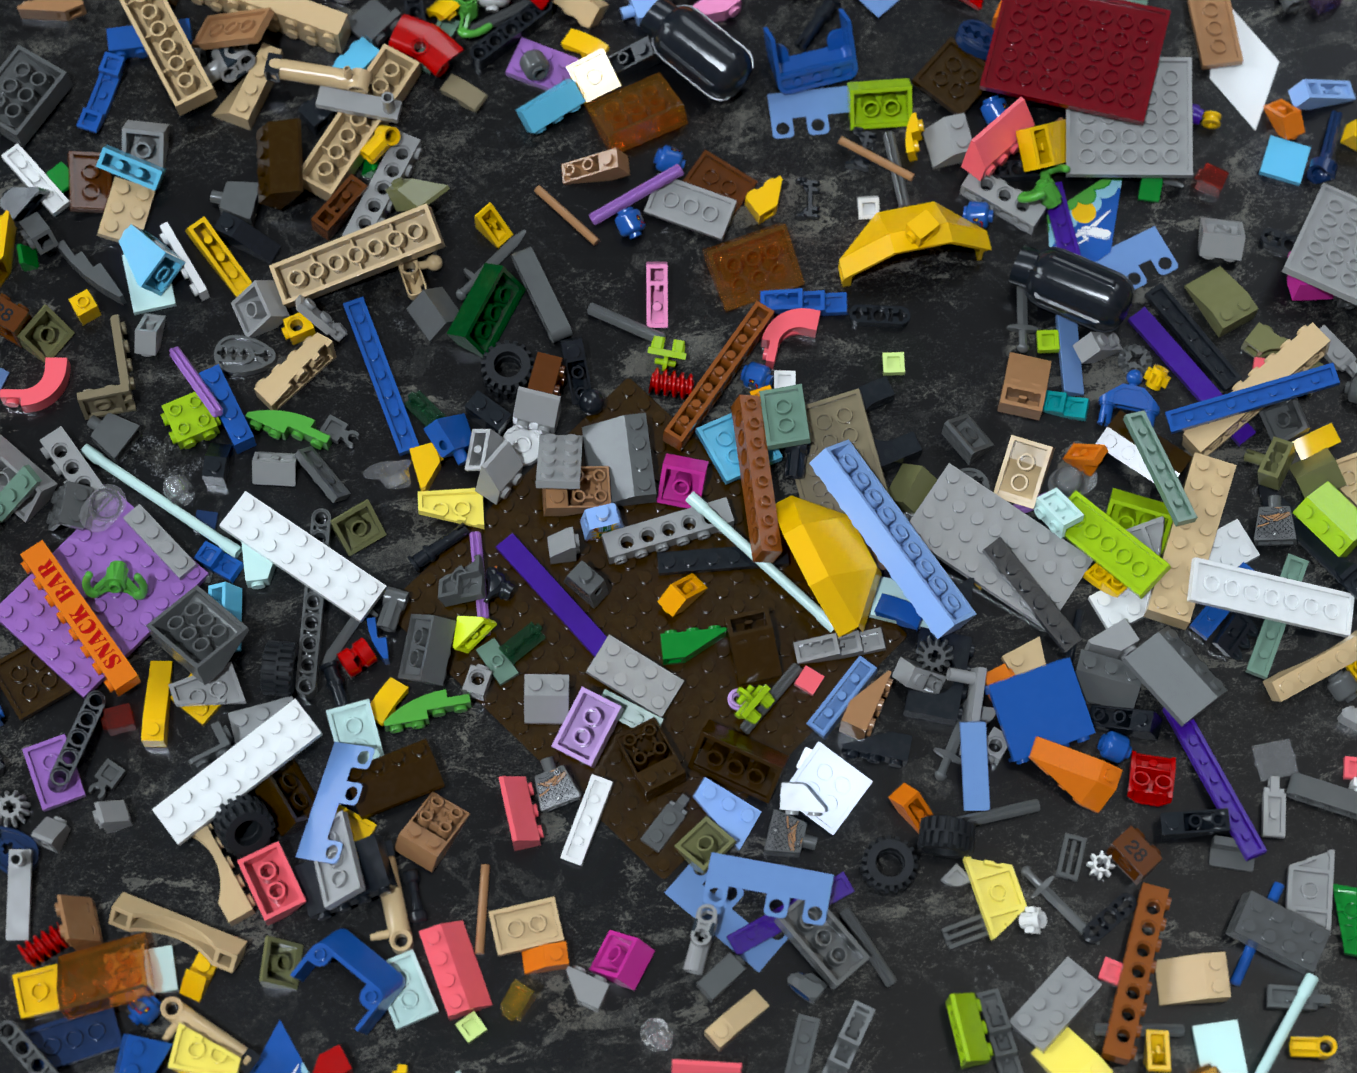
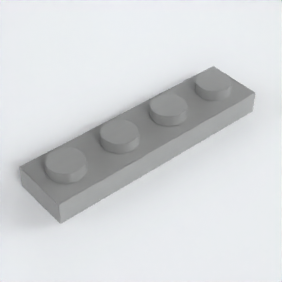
M140 504L123 517L124 521L180 580L198 567L191 557Z

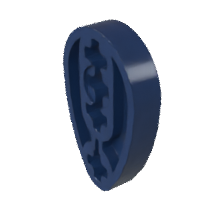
M966 20L960 24L955 39L958 46L966 53L987 60L994 29L978 20Z
M0 826V869L8 875L9 852L5 854L6 850L4 847L6 845L10 847L13 844V849L33 850V872L40 861V849L36 842L18 830Z

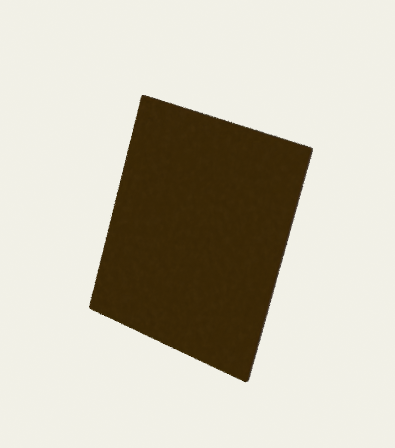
M625 379L605 398V406L600 413L592 416L587 415L568 433L583 436L582 427L623 415L646 413L656 487V502L619 506L618 509L620 510L624 527L687 509L657 503L662 466L666 453L709 461L702 499L708 503L727 497L734 518V529L750 543L741 480L738 479L725 485L704 446L693 436H691L681 452L664 442V430L673 417L632 379ZM584 443L582 445L581 466H586ZM536 464L523 476L517 486L514 485L511 488V492L505 500L501 499L497 505L494 504L484 513V529L472 526L468 528L470 533L476 531L481 533L485 573L489 567L497 566L498 571L503 573L505 579L511 581L510 583L514 584L515 587L508 601L495 597L488 602L489 619L495 621L497 625L491 630V634L485 636L469 653L455 650L453 648V637L451 655L448 659L446 672L463 687L470 665L477 666V664L486 666L477 654L476 649L495 638L519 675L501 687L493 677L485 701L475 700L539 762L544 758L553 756L556 767L561 765L567 766L583 795L592 774L614 782L600 820L656 875L664 880L685 861L684 857L675 848V845L703 818L709 817L692 797L704 777L743 801L749 796L740 790L688 767L701 731L708 720L789 756L813 732L806 723L856 659L862 656L875 667H878L906 639L907 634L895 623L868 616L864 631L881 627L886 650L843 659L798 664L793 642L836 633V631L833 630L830 633L807 609L761 568L694 573L708 588L683 612L672 617L663 610V607L657 601L670 584L689 574L659 576L657 551L650 552L643 558H629L623 564H609L602 538L585 542L580 523L583 513L568 516H543L542 488H536ZM705 519L706 523L712 524L710 521ZM687 523L684 525V528L692 530L695 526L692 523ZM779 525L781 543H787ZM568 527H573L574 534L579 536L580 553L576 554V561L550 564L547 537ZM667 529L663 532V534L666 536H672L674 534V531ZM717 532L710 534L711 536L704 540H698L697 538L690 540L688 544L683 546H670L668 550L663 552L736 547V545L724 534ZM513 533L606 637L608 635L613 636L684 680L662 716L665 720L661 725V729L686 772V782L647 801L615 739L617 735L632 728L620 721L616 724L594 768L552 747L562 724H524L525 674L569 675V711L581 687L602 696L606 689L628 701L630 700L586 673L594 656L498 552L496 546ZM469 535L445 550L435 562H432L403 590L410 592L407 606L401 613L398 625L406 633L411 614L436 615L457 621V616L477 617L476 600L445 607L438 599L439 579L453 573L460 565L466 567L472 563ZM649 535L642 538L645 542H651L654 539ZM624 542L621 546L628 549L633 544L631 542ZM787 543L789 566L777 568L820 606ZM580 561H584L605 580L609 594L595 609L564 583L566 576ZM485 574L486 589H487V595H488V580H487L486 574ZM768 607L782 676L793 663H796L802 670L807 665L825 677L813 696L796 687L794 681L750 734H746L740 729V725L745 719H738L734 715L737 710L732 709L728 705L727 698L729 693L739 687L746 690L749 685L756 689L758 685L764 686L766 684L771 690L782 676L739 686L727 634L726 637L686 663L663 665L660 634H664L667 630L683 632L693 627L703 630L713 625H720L722 628L725 627V616ZM859 627L854 630H859V632H862ZM476 677L472 683L480 685L484 682V679ZM684 794L690 798V802L684 808L688 813L658 854L643 843L641 837L671 800L676 803L679 797Z

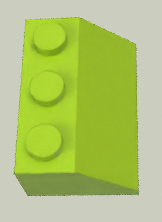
M909 78L847 82L850 129L853 130L854 127L873 129L907 126L912 114V85Z
M1329 481L1308 495L1292 512L1338 557H1347L1357 546V507Z
M1113 488L1105 513L1124 529L1164 516L1162 554L1173 522L1164 502Z
M974 993L950 994L945 1003L961 1068L964 1069L989 1063L991 1060L990 1056H993L990 1042L986 1043L984 1034H987V1027L985 1021L980 1019L979 1012H982L979 998L975 999Z

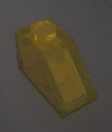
M515 979L500 1005L503 1010L502 1014L511 1021L516 1019L520 1022L535 1001L534 991Z

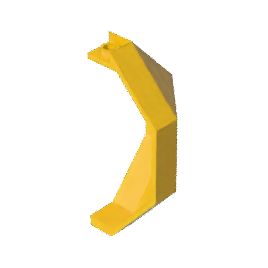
M934 201L877 212L839 259L838 271L842 287L851 286L852 276L896 254L946 244L974 248L977 261L982 260L983 253L992 250L988 233L983 228ZM927 209L939 222L940 227L935 236L921 247H918L915 243H910L906 238V224Z
M789 496L776 503L778 523L783 536L809 587L838 637L848 635L858 627L863 632L882 573L861 533L853 526L850 518L841 512L794 496Z

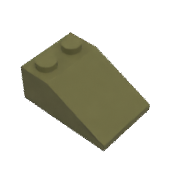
M1221 266L1184 286L1218 338L1254 319L1259 309L1248 292Z

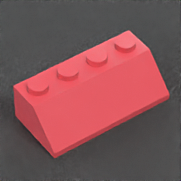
M1020 97L971 140L961 167L979 181L986 176L990 177L998 165L1002 166L1007 161L1009 155H1015L1018 152L1019 145L1015 131L1035 126L1024 98Z
M464 922L442 923L419 931L449 1020L451 1021L468 1015L473 1011L476 1012L493 1006Z

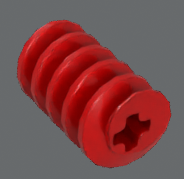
M657 367L651 376L649 394L654 388L656 395H659L661 390H663L664 396L667 397L671 391L673 398H676L677 394L680 393L681 400H684L686 395L688 394L689 396L693 390V375L690 374L685 379L684 372H681L680 376L677 377L676 371L673 370L672 374L668 376L667 369L660 374Z
M58 922V929L53 928L51 925L49 926V934L42 930L41 939L33 935L34 943H30L26 939L24 940L25 948L19 944L17 945L27 964L35 968L37 967L36 959L44 963L45 954L52 958V950L61 953L60 945L66 949L69 948V942L66 943L65 938L61 936Z

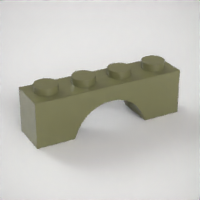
M1259 322L1245 339L1241 349L1252 357L1264 358L1268 357L1271 353H1278L1281 350V345L1288 339L1278 336L1270 326ZM1317 362L1310 369L1323 366V364ZM1313 393L1306 394V395L1309 396V397H1311V396L1313 395Z

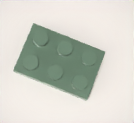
M802 384L759 391L768 450L811 443Z

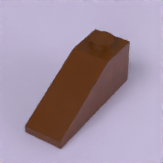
M351 174L311 218L312 229L329 241L343 226L368 186Z

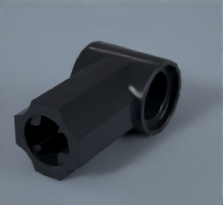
M811 443L785 447L787 459L784 476L786 478L804 479L806 456L810 453Z

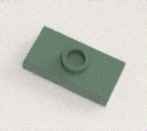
M495 638L476 649L477 654L489 670L492 671V675L500 687L519 675Z

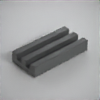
M1069 833L1064 834L1055 877H1062L1066 880L1070 879L1074 882L1078 881L1087 838ZM1072 839L1067 866L1064 873L1061 871L1067 849L1068 840ZM1077 841L1081 842V845L1079 849L1074 875L1070 874V870L1072 866Z
M982 914L941 929L949 951L989 936ZM977 921L981 922V924L975 925L973 927L967 928L965 930L959 931L948 936V932L956 930L958 928L964 927ZM979 929H984V932L952 944L950 941Z

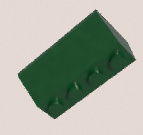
M485 263L451 324L447 335L457 345L483 358L485 352L489 353L488 348L491 345L493 347L496 346L495 343L498 342L526 289L504 266Z

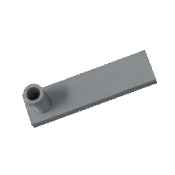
M320 86L315 103L316 108L398 123L402 109V101L394 100L391 92H384L381 97L326 86Z
M949 667L947 670L946 679L948 681L969 684L964 722L980 720L987 668L974 667L971 668V671Z
M9 849L6 940H30L32 849Z

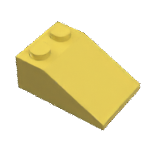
M1069 1027L1059 1035L1044 1053L1037 1048L1030 1053L1047 1073H1113L1104 1060Z

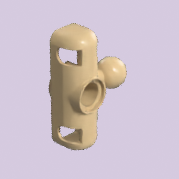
M432 254L424 261L418 262L416 258L398 265L408 297L411 300H415L421 293V286L424 285L425 289H427L421 270L427 268L431 271L439 270L442 267L440 256ZM407 269H414L413 272H405Z

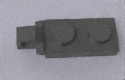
M682 794L676 803L671 800L641 837V841L659 854L684 821L688 813L684 808L690 802V798Z
M1267 984L1266 1008L1289 1010L1300 986ZM1314 989L1301 1011H1317L1318 1006L1328 1007L1330 995L1318 994V989Z

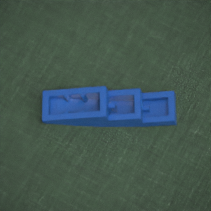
M802 288L760 291V303L775 311L774 314H782L792 309L808 308L821 311L820 316L848 315L847 292L825 293V290L803 291Z

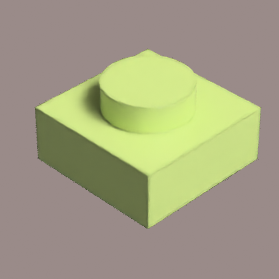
M904 352L882 353L883 376L905 375Z
M474 1011L455 1024L468 1044L487 1031V1028Z

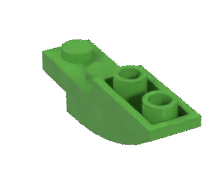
M259 410L247 412L246 414L247 422L252 429L257 431L262 429L268 432V435L274 439L279 440L282 438L287 440L291 433L293 438L299 441L304 439L320 450L322 448L329 450L332 444L331 437L316 430L315 420L309 417L279 410Z
M446 689L423 695L391 714L384 721L386 732L390 731V733H399L404 728L421 729L425 725L430 724L429 715L441 717L446 712H466L468 708H472L470 695L447 697Z

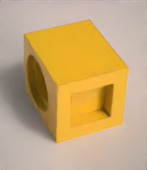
M925 209L906 224L905 236L910 243H915L918 247H921L938 233L940 224Z
M88 289L69 299L82 325L101 316L100 310Z
M300 312L282 319L284 327L281 330L285 339L291 340L292 345L300 343L307 337L316 334L312 322ZM295 326H302V329L299 331L292 330Z

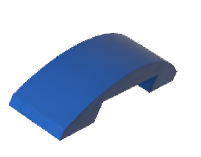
M105 51L98 69L100 74L87 107L82 110L76 125L77 128L97 134L114 101L122 77L125 57Z

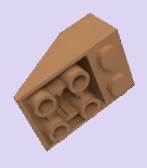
M1010 352L997 411L1039 420L1043 410L1052 361Z
M581 466L580 489L542 488L543 516L584 513L586 509L610 504L609 466Z
M888 670L850 700L841 720L839 732L858 740L865 738V736L870 737L876 722L874 716L879 717L885 699L882 697L887 698L892 687L893 680L890 679L892 671Z
M432 792L399 833L394 850L433 872L447 853L470 813Z
M57 895L58 902L55 903L57 916H60L63 922L62 925H59L61 936L65 938L66 943L69 942L70 947H73L77 952L104 946L94 900L88 897Z

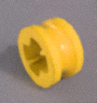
M1216 111L1204 112L1202 125L1210 129L1220 127L1221 123L1219 120H1221V114Z

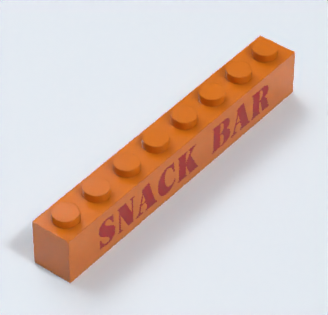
M41 540L21 553L23 562L20 564L27 574H33L35 578L32 581L37 589L45 591L47 595L44 598L49 606L57 608L59 612L56 615L61 623L69 625L71 629L68 632L74 641L79 640L83 645L80 647V650L86 658L91 657L95 662L92 664V667L98 675H104L106 678L104 684L111 693L115 691L119 697L139 684L141 681L138 674L44 541Z

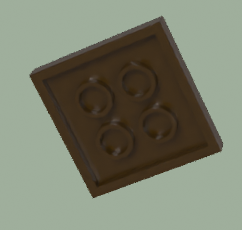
M950 37L912 79V84L952 114L966 113L985 92V90H980L979 87L986 62L963 51L958 46L956 40Z
M26 645L0 659V687L21 722L75 692L71 686L39 659L36 654L29 650Z

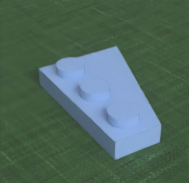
M704 777L692 797L720 828L736 840L737 843L734 847L740 850L761 811Z

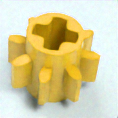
M1157 364L1153 368L1148 367L1143 376L1147 380L1145 385L1156 391H1160L1161 387L1166 389L1171 379L1170 376H1167L1168 369Z

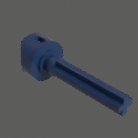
M1335 110L1331 112L1320 157H1315L1310 161L1307 178L1313 184L1335 180L1338 165L1332 160V155L1343 115L1341 112H1336Z

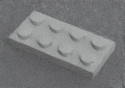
M675 179L650 194L644 213L723 241L736 208L737 200Z
M551 433L539 436L536 488L580 489L583 436L575 434L555 435Z
M608 635L586 671L588 675L661 718L684 682L681 678L611 635Z
M342 810L335 814L327 840L339 841L343 844L337 863L330 864L314 861L324 908L328 910L337 907L366 890L348 814ZM331 845L326 850V857L328 859H332L337 855V846Z
M1067 956L1010 1019L1011 1027L1044 1053L1103 988V985Z

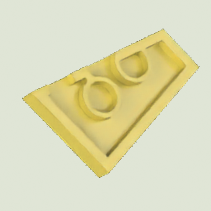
M476 488L418 491L419 515L484 529L483 496L475 491Z
M179 1023L168 1068L188 1073H239L242 1059Z

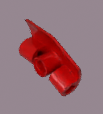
M403 14L398 21L388 44L393 49L412 56L414 60L422 63L436 77L443 75L449 67V61L464 51L457 42L437 25ZM419 48L425 49L423 52H416Z

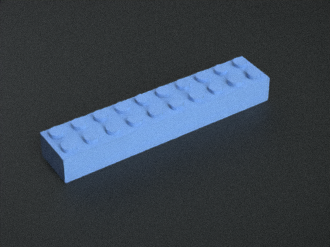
M849 439L825 448L809 463L814 469L815 474L826 485L828 492L834 496L840 508L850 518L853 526L861 533L866 544L877 555L879 562L885 566L891 578L898 584L904 596L912 603L917 614L922 617L928 625L930 632L937 639L960 629L976 615L971 605Z

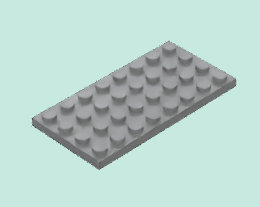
M950 463L909 521L936 558L966 578H975V584L1042 629H1044L982 552L983 549L1001 537L1059 610L1062 609L1093 562L1081 550L1063 538L1060 539L1048 528Z

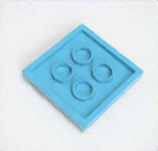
M732 413L697 427L695 432L725 485L740 479ZM779 449L768 450L770 465L782 460L783 456Z

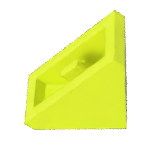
M457 616L453 648L469 653L497 623L484 617Z

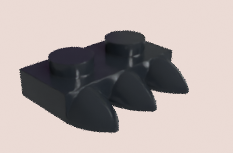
M1233 612L1212 641V644L1226 657L1242 660V653L1238 646L1250 648V641L1247 635L1258 636V629L1247 615Z

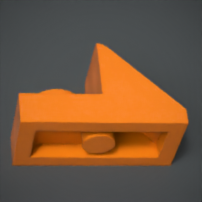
M1074 443L1063 457V460L1087 476H1092L1108 452V449L1104 444Z

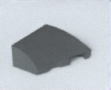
M480 554L475 555V561L466 567L460 565L453 573L439 579L438 599L445 607L485 598V574Z

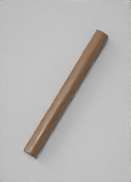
M843 136L838 144L909 181H912L915 176L914 173Z
M540 185L535 188L534 192L594 246L599 242L600 239L546 190Z
M482 864L480 872L475 954L477 955L484 954L490 865Z

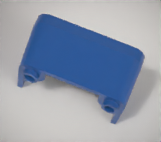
M843 8L839 9L841 28L835 29L828 34V47L789 56L788 50L784 45L775 44V39L769 29L763 27L767 56L776 85L781 93L792 94L852 79L857 74L858 66L852 24Z
M338 929L315 944L290 976L304 982L315 966H326L333 957L367 984L360 993V1001L369 1011L355 1027V1030L368 1035L404 989L405 978L398 970L350 931Z

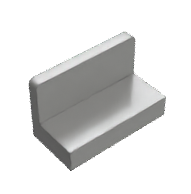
M255 452L252 459V483L258 485L295 486L296 467L298 464V460L294 456L295 454Z

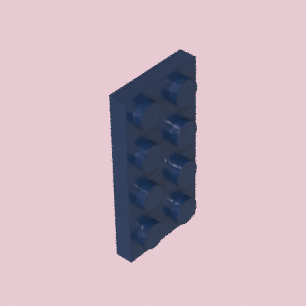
M112 1002L24 1031L56 1069L119 1049L122 1042V1035ZM43 1060L35 1061L33 1064L34 1071H42L44 1068Z

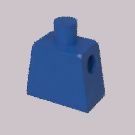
M465 413L436 419L424 428V431L442 458L454 456L458 466L466 464V451L469 449L471 430Z

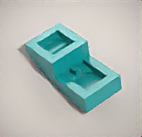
M1046 390L1042 412L1068 419L1086 421L1090 401L1089 398L1072 397L1064 392Z

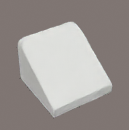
M878 196L857 197L859 220L872 219L877 212H880Z

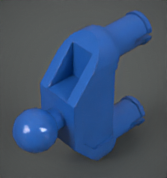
M1137 369L1130 370L1127 373L1126 380L1129 385L1121 384L1099 397L1098 403L1101 406L1097 421L1099 425H1102L1104 422V417V426L1110 424L1113 408L1135 412L1144 410L1152 427H1154L1155 417L1160 413L1158 404L1148 391L1143 387H1138L1143 381V375Z

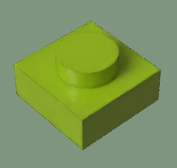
M1037 330V353H1059L1058 330Z

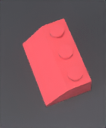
M526 776L499 777L514 851L540 846V839L544 838L542 826L537 825L535 817H539L537 804H532L530 796L534 795L532 783H527Z
M279 841L237 860L267 926L288 917L306 903V899Z
M672 1059V1073H741L742 1063Z

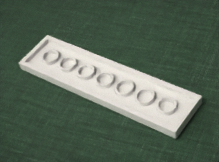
M246 491L219 525L221 529L360 623H362L386 591V585Z
M1236 519L1217 530L1209 560L1239 567L1242 562L1247 564L1259 558L1260 554L1239 520ZM1129 589L1118 598L1100 590L1089 596L1088 600L1105 629H1108L1124 618L1129 625L1145 618L1143 616L1151 590L1142 599Z
M1197 557L1191 561L1188 602L1347 638L1351 635L1354 597L1350 593Z
M294 699L152 810L176 843L181 845L216 818V811L221 812L220 806L222 804L226 806L228 799L231 798L234 801L237 795L243 797L323 734L299 702Z

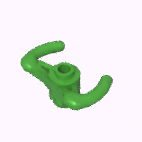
M454 0L460 5L456 9L460 17L457 31L460 37H478L492 29V24L486 23L480 28L469 30L471 20L475 19L478 15L477 0Z
M1057 164L1043 169L1040 172L1041 179L1036 182L1034 189L1020 193L1017 197L1018 202L1031 203L1040 200L1047 209L1059 205L1062 201V196L1051 175L1057 172L1068 173L1070 167L1065 164Z
M118 560L110 563L106 570V576L94 587L90 586V581L93 577L91 571H87L82 578L83 591L91 598H98L104 592H124L136 600H142L146 598L148 585L144 577L140 573H136L134 579L138 583L139 589L129 579V569L126 563Z

